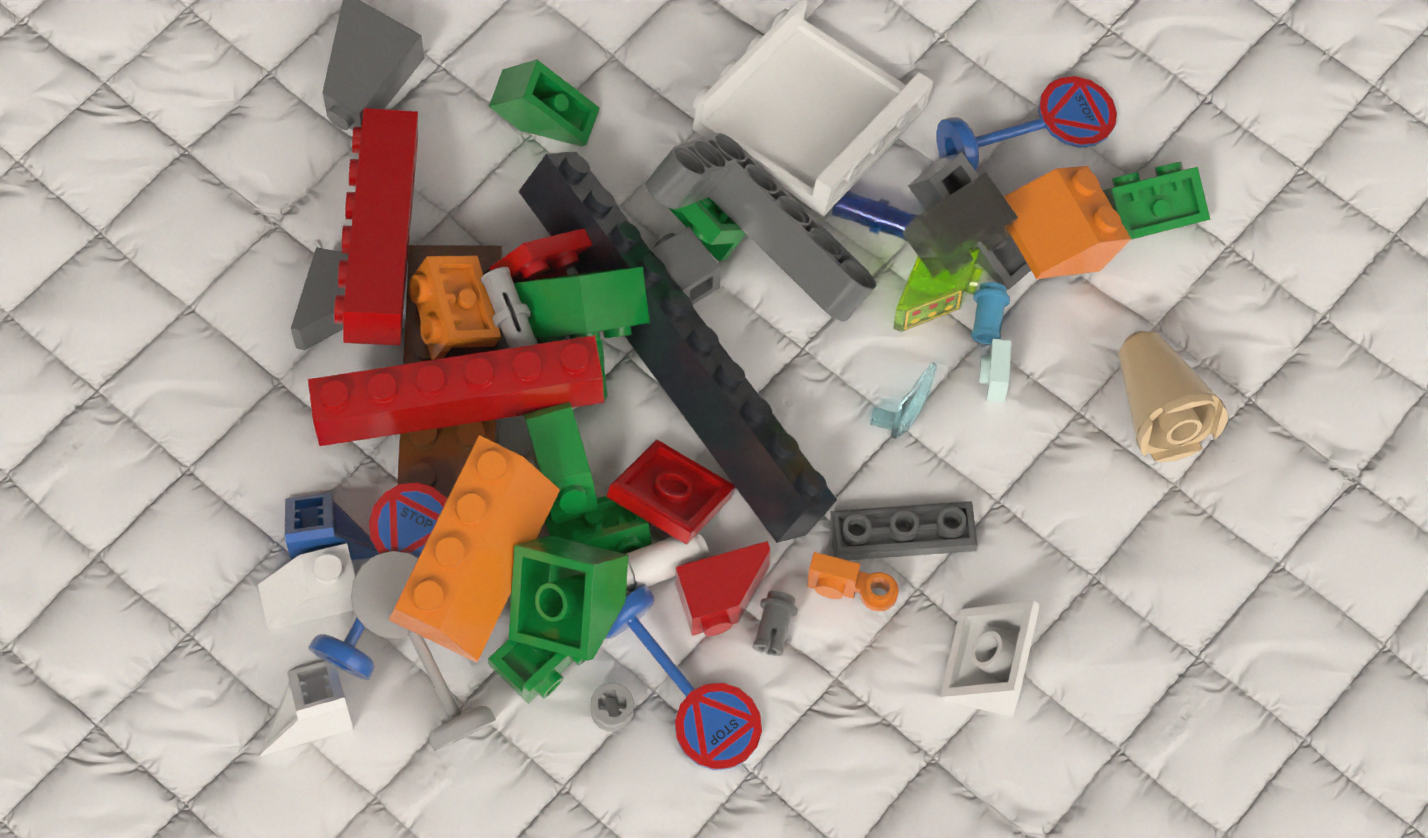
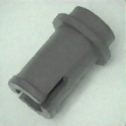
M769 591L767 598L761 599L760 607L764 610L756 639L752 646L755 650L763 653L764 647L769 645L768 655L781 656L783 654V646L791 617L796 616L798 608L794 606L796 602L795 597L784 592Z

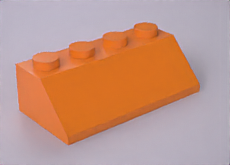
M479 435L388 620L477 663L512 591L515 545L537 539L560 489L523 456Z

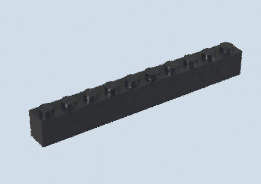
M577 151L545 154L518 191L550 236L580 229L586 230L593 245L578 255L580 262L574 266L578 274L643 267L650 323L631 326L632 335H627L625 338L775 542L779 543L806 536L837 501V498L828 488L825 478L813 468L799 449L797 441L786 432L772 413L770 405L759 396L747 380L744 370L732 360L720 344L717 334L706 325L694 309L690 298L679 289L667 273L664 263L652 254L641 238L639 230L628 221L616 205L613 195L604 189L592 173L589 163Z

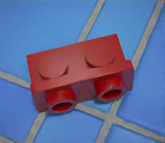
M585 229L528 241L493 264L489 269L492 271L497 268L508 267L513 283L568 275L566 270L580 262L578 255L593 244Z

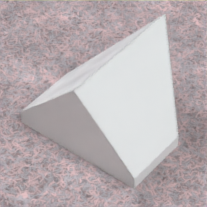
M323 661L287 672L289 682L259 756L353 729L336 666Z

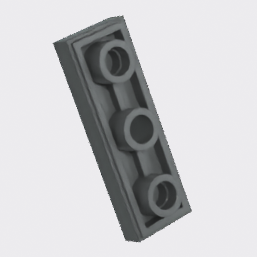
M972 501L830 511L833 553L836 558L862 560L972 552L977 550L978 544ZM907 526L911 531L901 532L897 527Z

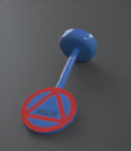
M1078 76L1061 77L1049 83L1041 94L1038 106L1039 119L975 137L973 131L963 119L949 117L942 119L938 123L936 131L937 148L940 158L962 152L975 171H977L979 164L978 148L1044 128L1047 129L1051 136L1064 144L1079 148L1096 146L1105 141L1114 130L1117 111L1113 99L1106 90L1092 80Z
M417 482L399 484L384 492L374 504L369 519L370 539L378 554L396 551L410 553L419 558L447 498L434 487ZM357 617L344 641L327 634H318L312 639L308 647L311 652L328 663L364 680L370 679L375 668L373 660L355 648L365 628Z
M646 585L634 590L626 596L625 604L605 639H612L630 627L686 696L679 706L674 723L676 740L683 753L695 764L711 770L731 769L745 762L757 748L762 733L761 714L753 699L740 688L726 683L705 684L695 689L639 621L653 606L655 601L653 593Z

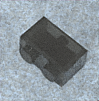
M986 172L912 219L902 233L933 278L946 270L952 276L974 261L971 254L984 246L989 252L1009 239L1011 235L1008 229L1018 219V216Z

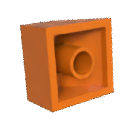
M1088 166L1056 168L998 199L994 204L1036 279L1100 272L1131 240L1121 222L1119 214L1113 209L1101 189L1097 177Z

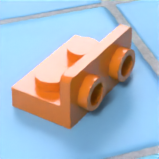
M427 256L411 277L409 283L410 298L413 303H416L421 320V337L423 342L428 345L432 360L443 359L451 348L494 347L501 338L499 327H495L492 319L495 315L493 306L481 281L483 272L478 256Z

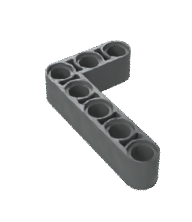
M714 133L673 147L646 181V188L651 196L660 204L671 209H679L710 198L827 314L837 320L847 321L876 287V281L870 272L735 140L725 134Z

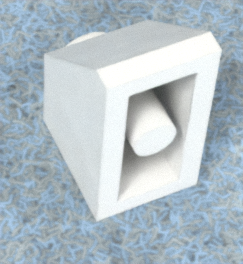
M347 543L301 554L258 584L268 631L354 610L351 602V592L355 573Z

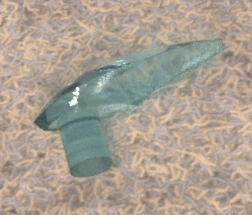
M932 362L922 373L912 390L903 397L897 412L875 407L871 415L870 425L892 430L891 436L894 439L908 431L926 402L934 381L937 365Z

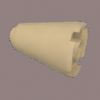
M1139 331L1130 335L1119 350V360L1136 442L1141 453L1145 457L1146 453L1151 454L1153 460L1157 462L1178 461L1196 454L1203 449L1200 444L1203 439L1211 433L1214 439H1216L1222 433L1228 422L1225 405L1158 333Z

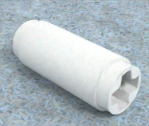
M698 533L687 545L672 536L627 553L629 559L626 592H633L641 586L646 585L649 587L675 577V567L708 558V547L703 536Z

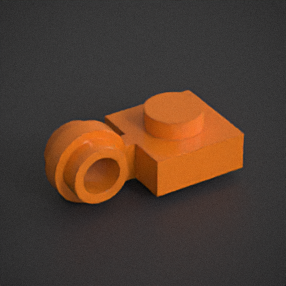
M816 552L813 553L809 567L807 587L814 588L818 594L824 597L841 599L845 596L854 599L855 592L860 593L861 601L867 608L880 612L893 607L899 593L896 580L887 573H865L860 571L861 564ZM881 588L887 593L885 595H876L872 590Z

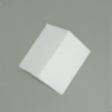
M1032 600L960 609L940 698L947 702L1013 717L1021 691L1040 604Z

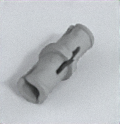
M501 267L484 274L481 277V281L486 288L495 312L492 319L495 327L502 329L508 347L515 348L537 344L528 321L531 315L527 304L521 303L510 276L509 268Z

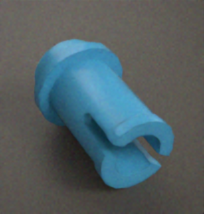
M985 282L980 284L979 290L974 292L973 299L977 303L971 337L978 343L992 344L993 339H1001L1004 307L1010 304V296L1007 294V288L1004 285L995 282Z

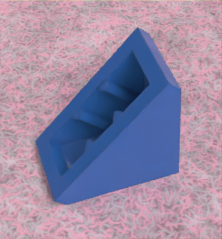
M332 492L285 499V540L291 560L301 554L346 543L351 560L371 558L379 555L370 536L334 501Z

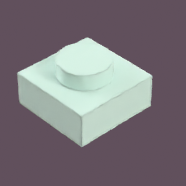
M993 339L989 356L981 355L979 383L987 384L986 401L1005 402L1010 378L1011 340Z

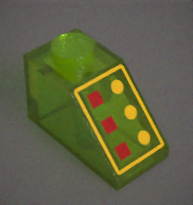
M927 232L896 307L893 329L903 332L961 309L966 294H975L983 275L984 269L977 267L980 250Z

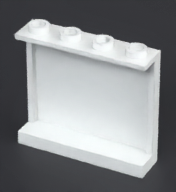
M799 0L790 10L783 9L778 14L771 29L764 36L758 34L751 41L744 56L738 61L731 60L722 71L720 79L712 87L705 86L698 93L693 103V109L696 111L692 130L703 137L714 133H722L729 136L750 154L789 194L825 216L922 114L926 108L933 81L918 72L905 85L805 21L804 15L808 1Z

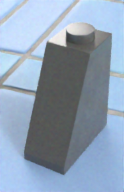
M343 0L322 91L329 120L340 129L348 130L350 128L353 130L354 126L362 127L364 108L385 109L425 58L421 34L360 0Z

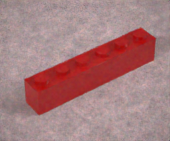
M364 108L362 127H353L352 153L359 154V158L350 159L349 186H355L356 188L355 192L346 193L345 219L352 220V226L343 225L342 253L349 254L348 260H339L338 288H345V294L336 295L334 308V323L343 324V343L401 346L418 149V111Z
M595 335L308 379L313 424L319 446L521 416L570 402L572 408L604 403L603 377Z

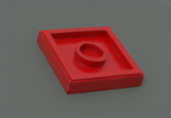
M656 439L610 484L606 497L687 545L732 498L736 487L734 484Z

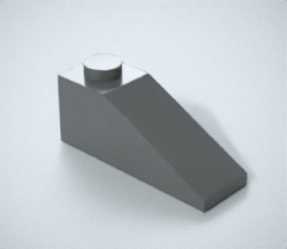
M962 152L939 159L908 185L931 219L995 281L1004 285L1007 290L1012 288L1031 271L994 207L997 201Z

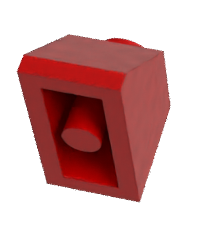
M768 541L675 567V585L692 636L704 633L706 636L719 635L728 631L733 624L740 621L770 567L771 549Z

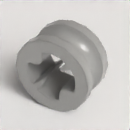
M607 683L594 691L590 704L594 723L599 728L608 732H617L625 729L634 717L632 693L627 687L619 683ZM616 698L617 704L626 705L625 710L619 708V716L609 717L608 711L605 709L599 710V706L606 707V699Z

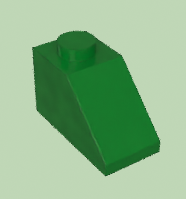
M537 59L502 69L489 104V108L520 131L580 147L587 145L600 107Z
M570 402L524 414L535 468L560 489L549 512L552 521L555 522L599 509L591 470Z

